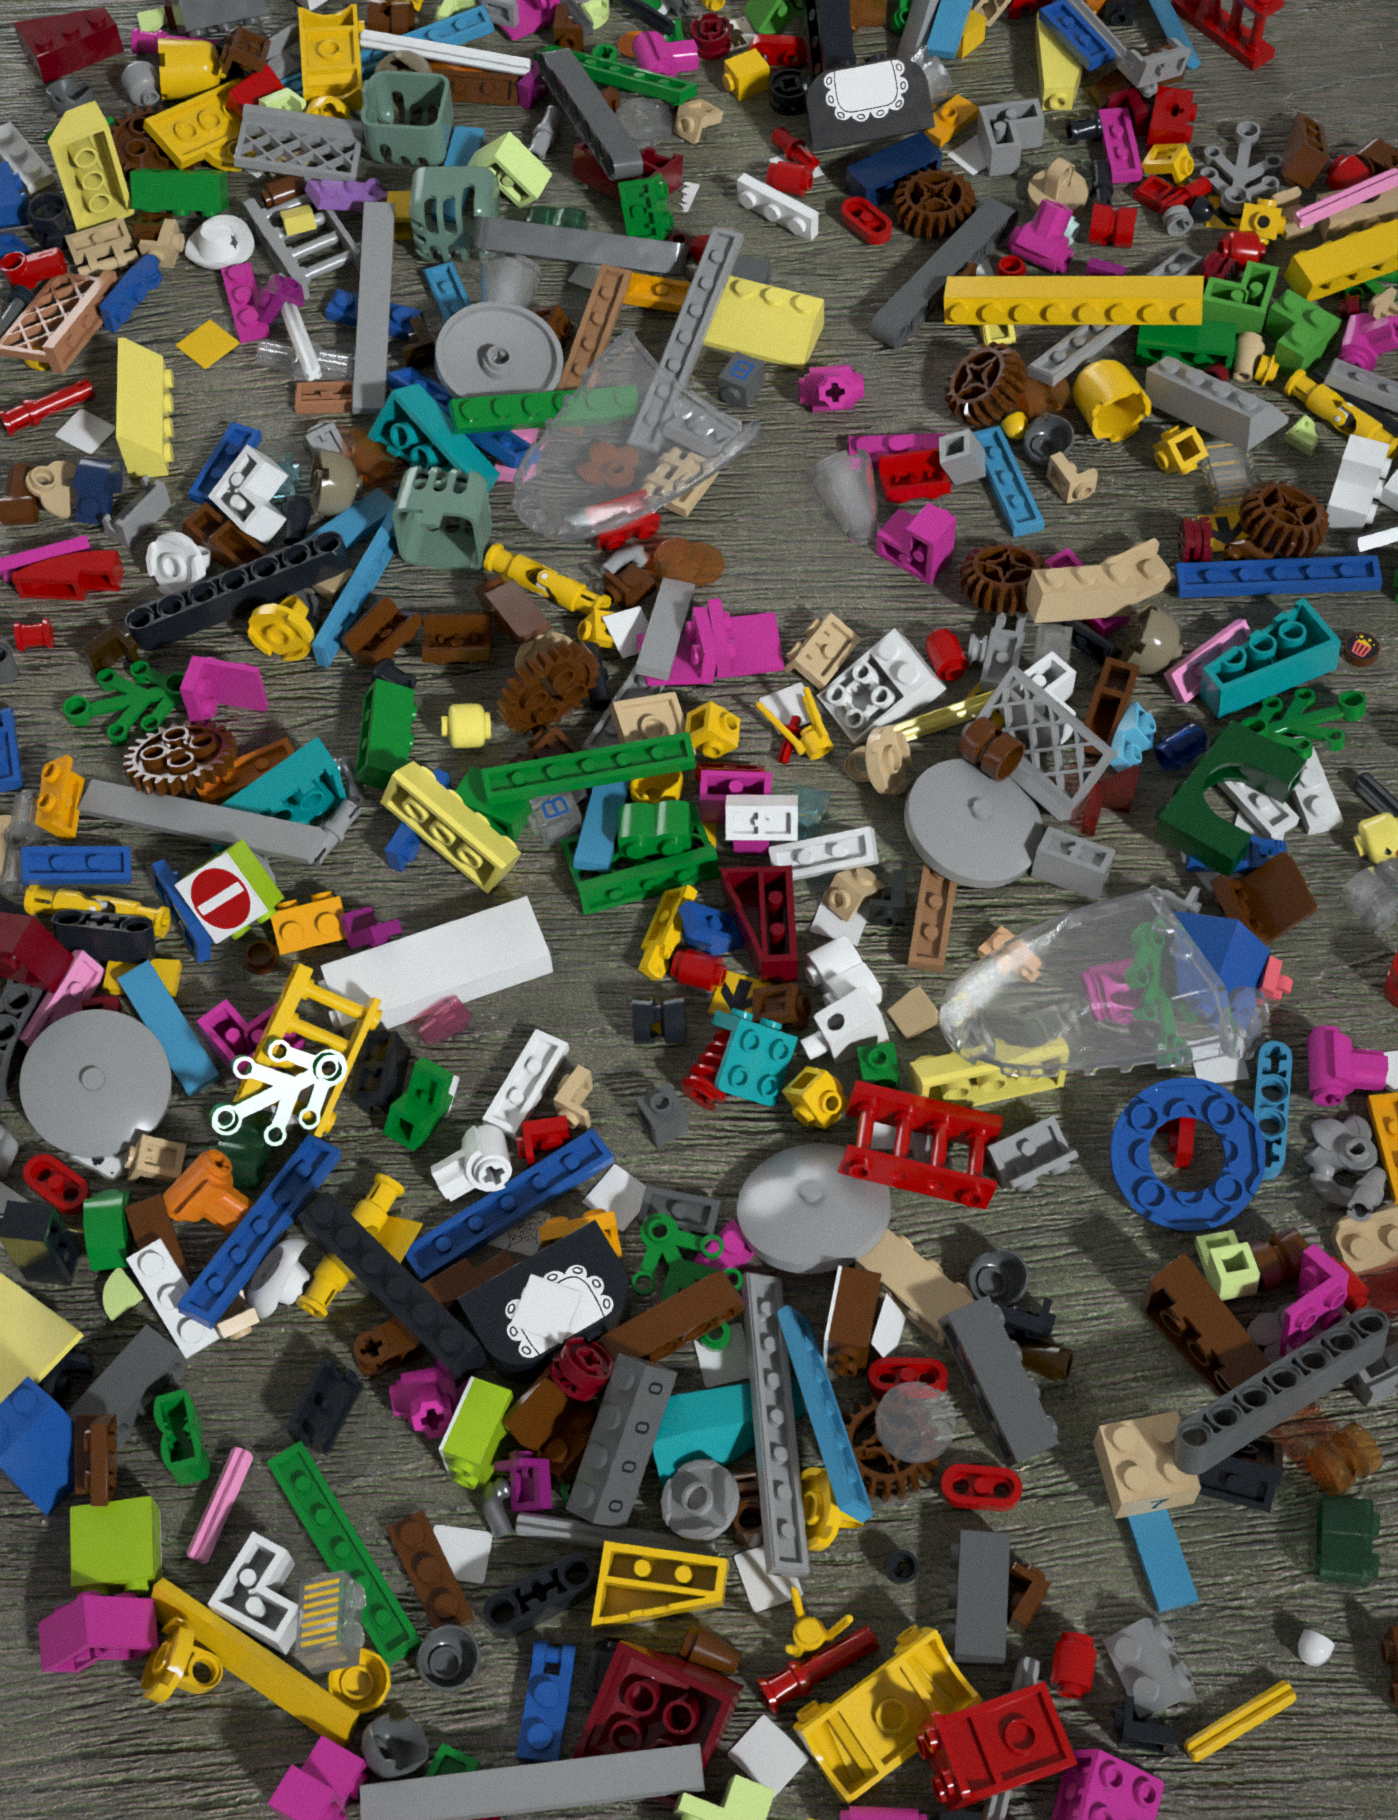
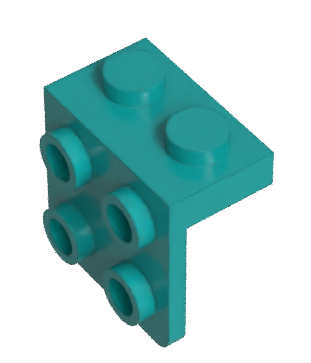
M732 1008L731 1014L716 1010L712 1024L730 1030L731 1034L714 1082L715 1088L763 1105L774 1106L777 1103L798 1037L781 1032V1023L761 1017L759 1024L751 1022L754 1014Z

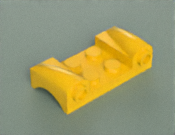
M350 4L346 9L329 15L317 14L304 7L298 8L303 97L307 107L314 98L330 95L341 100L350 111L362 110L364 103L362 97L363 78L360 35L365 30V22L358 19L357 4Z
M917 1625L909 1627L896 1638L899 1644L893 1650L895 1656L833 1703L825 1702L819 1705L817 1701H812L796 1713L798 1721L794 1724L793 1729L841 1801L850 1804L918 1751L915 1735L919 1734L917 1727L929 1713L939 1710L942 1715L975 1706L983 1701L979 1693L970 1685L951 1659L936 1629L930 1627L919 1629Z

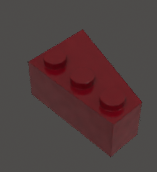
M105 7L13 22L21 49L44 84L124 51L117 24Z
M584 140L574 146L573 177L621 202L618 182L621 180L650 177L655 173H662L663 180L668 185L670 195L681 186L683 155L674 153L673 158L656 154L655 148L646 147L645 151L639 150L643 159L642 175L611 181Z
M792 865L720 868L721 892L761 983L798 981Z
M0 912V977L54 994L75 957L34 916Z

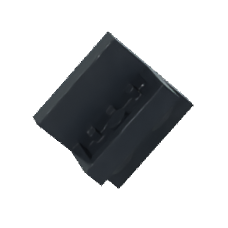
M1262 1438L1253 1440L1206 1472L1197 1475L1201 1486L1199 1494L1270 1513L1276 1485H1280L1283 1473L1282 1444Z

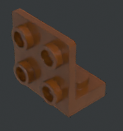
M551 1363L507 1412L501 1422L523 1451H532L533 1458L549 1459L550 1476L567 1485L579 1471L599 1408L587 1401L571 1398L562 1392L550 1375ZM572 1385V1391L575 1392L576 1387Z

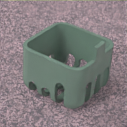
M386 70L375 73L371 76L370 80H364L362 88L364 104L361 121L366 148L370 158L375 162L383 164L387 150L390 148L394 165H401L404 156L410 159L412 166H419L421 157L428 161L430 167L440 165L446 158V150L449 146V137L454 122L448 78L438 73ZM394 91H398L403 95L405 106L404 125L394 124V102L392 96ZM412 104H419L422 107L423 117L421 126L411 125ZM436 105L439 107L437 121L433 125L428 126L429 106ZM377 118L385 124H379Z
M480 166L420 167L414 171L409 215L411 217L415 250L422 260L433 262L434 255L442 253L444 262H451L452 256L455 253H461L462 262L470 261L471 245L474 244L476 216L500 218L499 182L490 169ZM467 187L475 189V221H463L462 219L463 191ZM451 198L455 200L456 221H444L443 203L446 199ZM428 199H435L437 201V221H430L425 218L424 207L425 201ZM479 250L480 261L485 262L492 259L496 252Z
M420 465L407 469L402 477L392 513L401 558L405 562L416 566L462 571L481 569L493 526L485 478L475 471L466 474L460 469L453 468L450 472L434 466L431 470H427ZM417 474L429 475L428 479L416 480ZM457 478H465V479H468V482H467V483H461V482L457 481L456 479H457ZM434 488L440 489V490H442V491H441V492L435 491ZM448 516L460 517L459 529L455 533H448L446 531ZM467 520L472 523L474 535H467L465 533ZM427 527L438 529L436 531H429Z

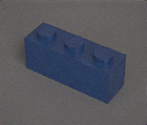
M921 131L846 167L845 190L852 197L865 198L877 207L893 199L899 182L905 180L906 174L914 176L916 169L925 172L928 167L931 170H938L940 166L942 168V152Z

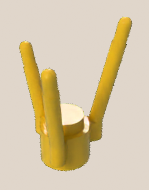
M809 687L803 688L805 696L802 697V702L811 725L800 732L801 740H798L761 702H756V708L794 746L799 756L807 753L810 760H816L825 756L834 748L829 734L822 723Z
M792 1587L790 1592L797 1623L793 1628V1645H787L785 1651L793 1655L795 1659L801 1658L802 1655H815L823 1649L825 1643L834 1642L835 1637L852 1623L853 1616L850 1614L846 1615L833 1627L826 1630L823 1623L817 1618L806 1617L797 1587Z

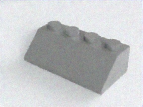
M1166 356L1146 369L1145 393L1151 401V406L1246 451L1288 423L1289 417L1271 403L1258 398L1254 394L1238 389L1228 382L1210 376L1202 370L1184 364L1176 358Z

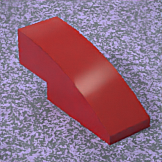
M95 550L71 553L31 564L13 572L12 580L20 598L85 601L87 590L120 592L124 568L117 550Z

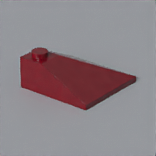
M620 1640L572 1758L577 1759L700 1743L703 1774L705 1776L730 1723L744 1685L707 1667ZM691 1792V1793H687V1794H690V1795H692V1796H696V1793H697V1792ZM681 1794L651 1798L674 1809L677 1797Z

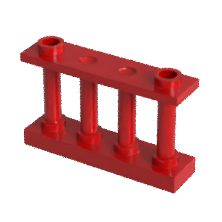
M1222 0L1171 1L1176 14L1251 71L1256 70L1274 58L1275 48L1263 40L1262 37L1266 18L1284 7L1285 2L1283 0H1233L1231 15L1221 8ZM1244 7L1255 14L1252 31L1241 23Z
M856 1080L848 1099L845 1115L859 1118L856 1146L847 1144L837 1173L859 1180H867L964 1204L968 1207L987 1209L997 1188V1181L982 1177L985 1146L996 1141L1002 1128L1003 1116ZM874 1122L896 1127L893 1155L871 1150ZM911 1131L933 1136L930 1164L908 1159ZM948 1140L969 1145L967 1173L945 1168Z

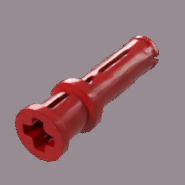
M85 378L34 401L31 399L22 400L21 405L5 412L1 409L0 423L6 435L11 438L14 436V432L31 425L33 427L39 426L41 420L47 416L94 398L95 393L91 383Z
M866 1624L801 1662L791 1660L786 1663L785 1669L767 1679L758 1678L755 1680V1684L764 1704L771 1714H775L779 1711L780 1705L794 1697L809 1695L810 1691L813 1690L812 1686L820 1682V1680L854 1663L861 1657L878 1650L879 1644L876 1642L877 1639L871 1628Z

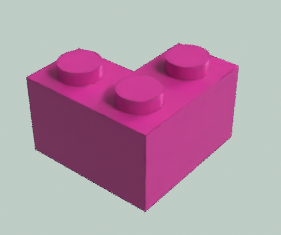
M929 502L918 515L910 514L899 508L877 533L876 555L931 585L953 560L956 517L952 516L947 510L938 508Z
M701 770L699 796L701 821L707 823H726V795H772V772ZM733 840L734 854L769 855L768 847L770 840Z
M226 999L196 1022L204 1041L232 1072L231 1062L236 1056L245 1054L250 1058L253 1057L277 1003L247 1023ZM294 1032L291 1034L285 1033L283 1040L290 1047L299 1050L307 1047L303 1036ZM244 1060L238 1064L237 1070L239 1073L246 1072L250 1064L249 1061ZM235 1075V1077H236L240 1082H242V1079L238 1078V1077Z
M85 1591L77 1594L76 1599L69 1604L55 1608L53 1614L38 1622L42 1672L79 1673L99 1660L136 1661L159 1648L154 1599L137 1598L136 1593L128 1592L115 1596H102L100 1591Z
M321 1735L301 1770L291 1764L269 1800L268 1805L281 1820H347V1815L344 1813L353 1798L356 1800L360 1798V1785L369 1784L370 1776L367 1774L370 1769L364 1759Z

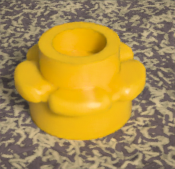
M1262 354L1256 367L1253 379L1262 382V386L1265 385L1266 381L1273 382L1278 371L1279 363L1274 362V355L1269 357Z

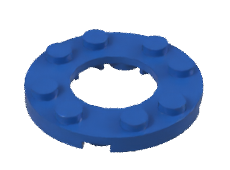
M1181 1077L1168 1079L1140 1092L1121 1112L1110 1139L1109 1161L1111 1172L1122 1197L1144 1219L1173 1231H1204L1233 1219L1255 1196L1265 1169L1266 1156L1263 1135L1250 1109L1228 1092V1089L1214 1082L1199 1078ZM1181 1117L1198 1119L1210 1126L1220 1138L1224 1150L1223 1168L1216 1181L1207 1188L1192 1193L1175 1191L1162 1183L1153 1172L1149 1160L1150 1142L1157 1129L1167 1121Z

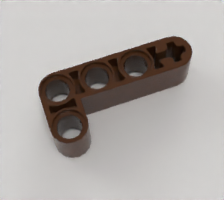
M718 1271L607 1332L596 1343L601 1345L610 1354L614 1364L618 1353L656 1363L733 1319L745 1308L746 1304L726 1273Z

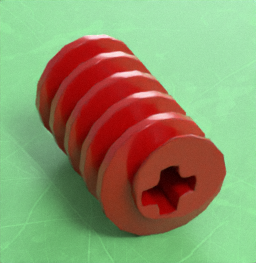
M719 1030L715 1033L713 1042H709L705 1048V1053L699 1056L697 1064L693 1065L689 1070V1076H685L681 1082V1088L685 1095L697 1105L710 1111L716 1110L713 1100L724 1103L727 1099L724 1092L715 1088L714 1082L731 1034L730 1030Z

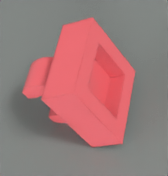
M1268 956L1253 1004L1259 1005L1268 997L1280 1001L1283 992L1290 994L1293 980L1288 976L1280 974L1283 961Z

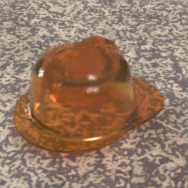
M361 428L350 429V436L353 441L350 460L356 469L360 471V476L367 484H372L375 479L386 480L398 464H403L399 457H394L387 452V447L380 441L373 442L367 437L369 431Z
M671 537L662 541L657 546L655 552L646 563L645 573L656 581V588H660L663 577L696 584L695 586H703L713 583L721 576L724 571V558L721 552L712 545L703 542H689L681 537Z

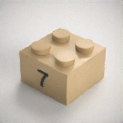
M1178 1411L1098 1427L1093 1443L1115 1519L1194 1504L1201 1490L1198 1476L1181 1472L1173 1462L1176 1429L1181 1423Z

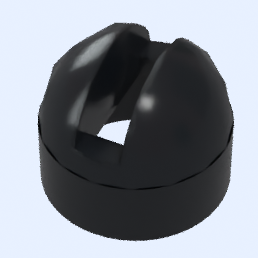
M1201 195L1198 196L1189 213L1193 221L1206 223L1214 215L1213 203Z
M902 1549L894 1551L885 1560V1575L894 1584H907L918 1574L919 1564L917 1558L910 1551ZM902 1558L907 1563L896 1577L893 1574V1570Z

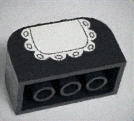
M881 53L867 56L864 59L865 63L855 64L854 59L836 62L835 69L827 70L818 75L809 86L804 98V111L811 152L814 153L933 129L935 124L929 86L922 68L911 59L905 57L885 59V54Z
M595 1219L457 1298L465 1321L475 1338L480 1342L484 1354L493 1369L504 1379L521 1384L535 1382L560 1354L569 1339L584 1337L583 1342L591 1344L593 1341L596 1342L607 1332L627 1322L631 1312V1297L627 1273ZM531 1274L583 1292L562 1344L510 1325Z

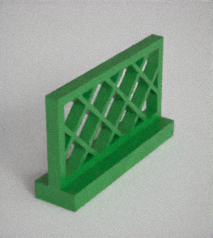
M694 803L689 804L692 816V842L702 845V848L655 861L648 860L651 856L641 859L621 856L620 849L615 848L609 873L597 872L601 875L595 878L581 881V877L586 870L574 869L573 860L575 855L571 853L570 849L577 848L580 834L559 840L584 916L663 894L665 890L686 885L691 886L720 878L716 850L714 845L710 844ZM620 860L635 864L634 867L620 871L615 870Z

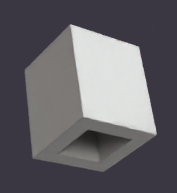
M970 428L939 437L940 465L955 485L986 477L985 450Z

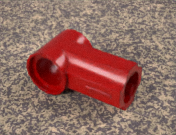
M57 247L27 256L22 252H11L0 261V269L11 288L15 285H23L32 290L39 281L68 273L64 255L61 249Z

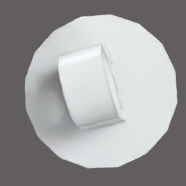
M169 532L158 536L156 541L148 546L146 554L148 574L150 577L155 576L160 584L157 589L162 594H171L205 580L206 570L210 568L211 551L206 547L197 546L191 538L182 533Z

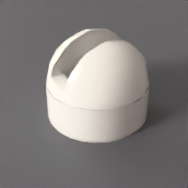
M1307 1629L1303 1630L1298 1641L1300 1658L1310 1666L1324 1664L1330 1658L1335 1644L1325 1636Z

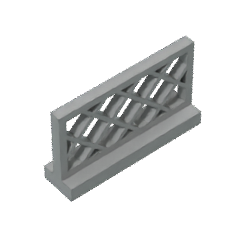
M244 103L242 123L234 156V166L300 177L309 175L313 179L356 181L363 146L364 132L362 122ZM271 143L275 149L266 152L261 146ZM301 148L306 153L297 157L291 151ZM252 150L258 155L255 158L242 156ZM330 152L336 158L327 162L322 155ZM284 155L289 161L285 163L277 162L275 158ZM314 160L319 166L309 167L304 163ZM344 164L351 172H341L335 168Z
M1011 666L975 721L983 716L989 719L996 708H1004L1006 728H1002V732L1009 733L1015 737V731L1028 729L1030 750H1025L1021 762L1009 777L1059 821L1076 819L1083 809L1080 806L1117 753L1017 666ZM1015 679H1017L1024 687L1025 700L1011 702L1010 687ZM1043 702L1048 706L1050 722L1036 724L1034 703ZM1025 704L1028 725L1014 727L1012 706ZM968 722L961 731L962 735L973 722ZM1069 724L1073 728L1075 744L1061 746L1059 725ZM1050 726L1053 747L1039 748L1036 728ZM1094 746L1103 754L1095 767L1086 768L1084 747ZM1076 748L1078 769L1064 770L1061 750ZM1053 751L1055 772L1047 773L1041 768L1039 752ZM1064 774H1079L1080 788L1074 796L1066 790Z

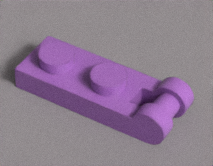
M371 178L365 183L352 180L348 182L331 181L328 179H323L322 181L308 180L304 189L317 209L363 211L364 201L387 203L388 193L383 191L382 184L376 178Z

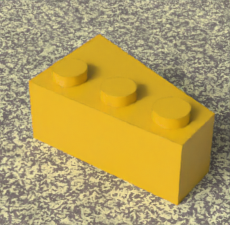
M604 1541L591 1626L598 1630L724 1606L729 1571L728 1559Z

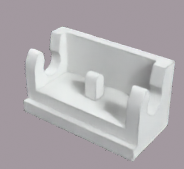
M726 795V840L798 841V795Z

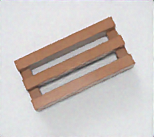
M354 380L296 382L294 403L296 414L352 412ZM333 393H350V394H333ZM303 394H320V395H303Z

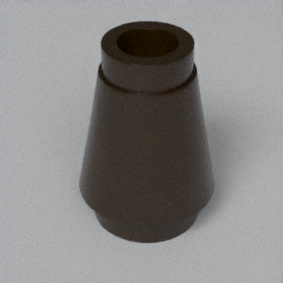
M1016 1342L1022 1352L1023 1361L1021 1363L1025 1369L1054 1382H1057L1058 1379H1068L1073 1361V1349L1065 1348L1064 1343Z

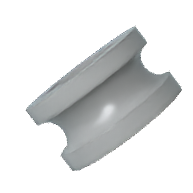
M1176 205L1169 208L1162 217L1163 224L1171 236L1185 234L1191 229L1194 222L1188 208L1184 205Z
M971 633L967 658L969 664L977 661L980 666H983L988 635L978 638L976 634Z

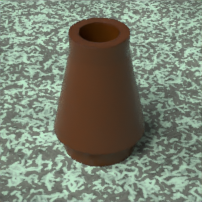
M690 1625L679 1650L678 1657L711 1670L734 1675L743 1652L732 1647L703 1625L700 1628Z

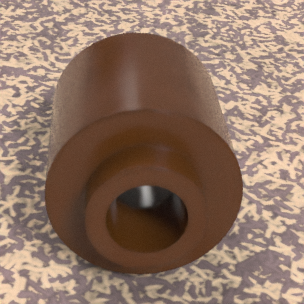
M286 175L263 184L264 191L260 192V196L265 208L270 209L305 194L304 189L306 186L300 176Z

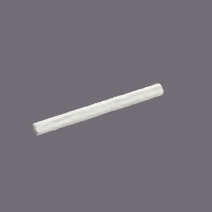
M367 29L363 30L360 35V45L369 49L392 53L398 50H410L420 54L425 59L525 76L532 68V61L529 58Z
M283 273L278 274L280 276L286 277ZM285 302L280 311L305 378L311 382L315 378L320 379L322 376L320 365L298 307L292 303Z

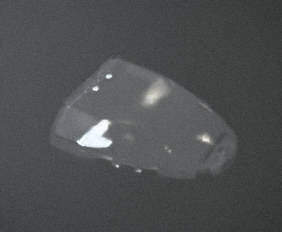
M627 328L582 374V384L572 395L566 394L564 396L563 407L554 419H547L545 423L546 431L538 443L532 442L517 468L513 478L515 484L514 499H511L521 523L535 535L548 540L569 542L610 533L645 519L674 502L734 460L763 435L760 423L755 419L746 427H741L663 370L639 342L634 331Z
M1156 887L1134 890L1093 902L1053 917L1015 936L982 957L950 984L942 998L939 1015L940 1028L946 1041L961 1058L974 1066L977 1061H982L1000 1067L1002 1075L1019 1077H1057L1061 1070H1083L1085 1076H1092L1097 1069L1119 1067L1121 1073H1129L1135 1065L1155 1063L1157 1069L1175 1067L1234 1054L1238 1039L1225 984Z

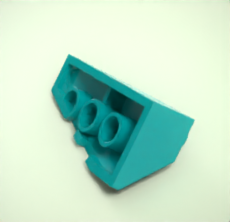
M791 1376L795 1421L806 1415L795 1377ZM750 1383L670 1396L651 1451L662 1491L669 1478L672 1480L674 1475L678 1473L676 1469L684 1463L696 1459L713 1460L724 1467L730 1462L734 1463L742 1458L745 1452L755 1446Z

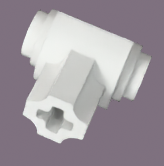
M473 1125L462 1138L461 1150L431 1166V1174L439 1190L450 1201L455 1200L474 1188L485 1192L506 1188L505 1183L509 1180L512 1173L505 1136L498 1127L492 1125H482L478 1128Z

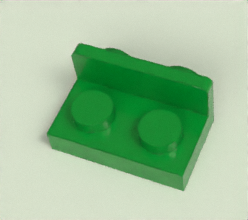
M655 173L650 177L621 180L618 182L627 236L664 240L672 234L674 218L672 213L668 211L666 199H668L669 190L666 181L663 180L662 173Z

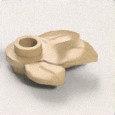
M53 461L48 466H37L28 472L25 479L26 487L33 495L39 497L43 508L48 512L61 518H68L71 513L70 507H75L77 501V490L73 489V477L77 466L66 461Z

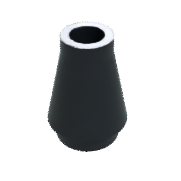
M287 496L284 499V503L280 506L281 514L287 518L283 523L284 543L289 546L304 539L313 513L310 500L304 496Z

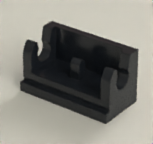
M368 1031L359 1050L349 1099L355 1101L361 1110L367 1114H372L373 1106L381 1108L382 1112L388 1116L390 1105L402 1096L410 1049L397 1031Z
M322 1357L286 1426L294 1442L302 1441L305 1447L324 1455H329L364 1387L363 1383L359 1382L355 1372L347 1369L345 1373L337 1369L336 1364L332 1360Z

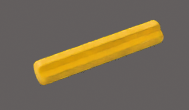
M1286 1680L1280 1681L1186 1739L1183 1744L1186 1753L1193 1762H1199L1293 1704L1297 1699L1295 1691Z

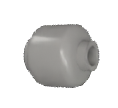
M134 61L126 66L121 76V84L131 102L137 106L155 104L161 98L160 75L154 65L146 61Z

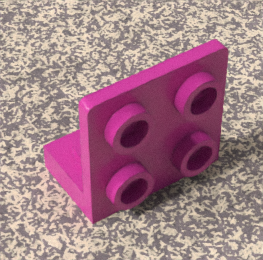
M517 0L519 23L517 26L511 28L497 25L511 41H515L554 23L556 3L560 4V0Z
M721 598L707 600L708 616L718 652L716 662L717 679L784 670L775 613L730 617L729 611L723 612Z
M693 607L691 621L686 622L685 632L681 636L669 681L644 676L647 686L713 684L718 652L706 607ZM637 634L636 636L639 654L645 634Z
M192 655L180 686V692L191 725H195L199 720H203L204 726L207 725L209 719L214 718L216 714L217 704L267 711L269 703L258 667L244 662L233 663L222 661L215 657L204 658Z
M1315 1243L1303 1251L1296 1296L1298 1301L1285 1310L1279 1355L1282 1358L1344 1318L1342 1314L1347 1297L1346 1290L1349 1273Z
M1100 1749L1072 1750L1078 1765L1062 1773L1051 1820H1156L1164 1789L1163 1780Z

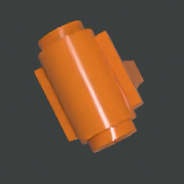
M215 1149L202 1152L163 1194L168 1215L173 1220L179 1222L185 1220L198 1222L205 1217L228 1235L233 1233L255 1203L233 1187L232 1164L223 1153Z

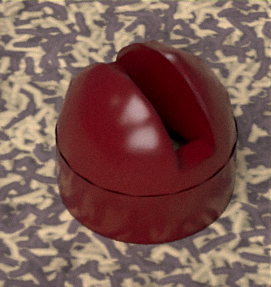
M1214 363L1203 370L1206 374L1221 381H1228L1229 371L1223 364Z

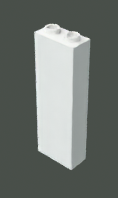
M525 896L321 965L324 979L318 981L320 987L362 1006H365L368 998L376 997L382 1000L378 1009L382 1010V1015L374 1031H383L552 973L553 967L550 952L528 897ZM335 1009L328 1011L335 1032L342 1030L345 1039L350 1040L358 1020Z

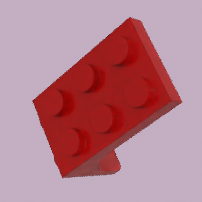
M1045 1681L954 1713L942 1715L939 1710L931 1712L917 1727L919 1734L915 1735L918 1751L924 1761L929 1759L935 1775L931 1778L934 1794L940 1804L945 1802L948 1811L963 1808L1078 1765Z

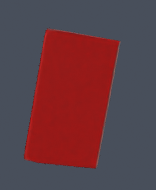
M265 64L261 73L255 71L229 91L226 107L242 119L244 103L259 106L260 98L282 90L284 87L272 68Z

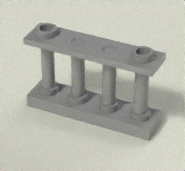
M309 175L303 177L306 186L307 181L312 179ZM307 193L270 209L260 208L254 198L243 202L248 225L279 272L283 273L286 277L295 279L302 285L305 300L311 298L308 288L311 279L349 263L353 264L360 275L362 244L354 242L333 210L317 209ZM308 204L313 205L317 211L314 214L316 227L325 224L330 233L295 248L291 246L286 247L285 240L301 233L287 236L285 228L279 229L278 226L274 228L272 221L281 218L280 211ZM337 243L344 251L307 268L305 266L299 267L298 265L299 259Z

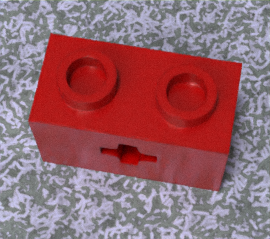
M1158 86L1146 151H1150L1154 144L1191 143L1194 125H1188V123H1195L1198 104L1192 103L1194 90Z

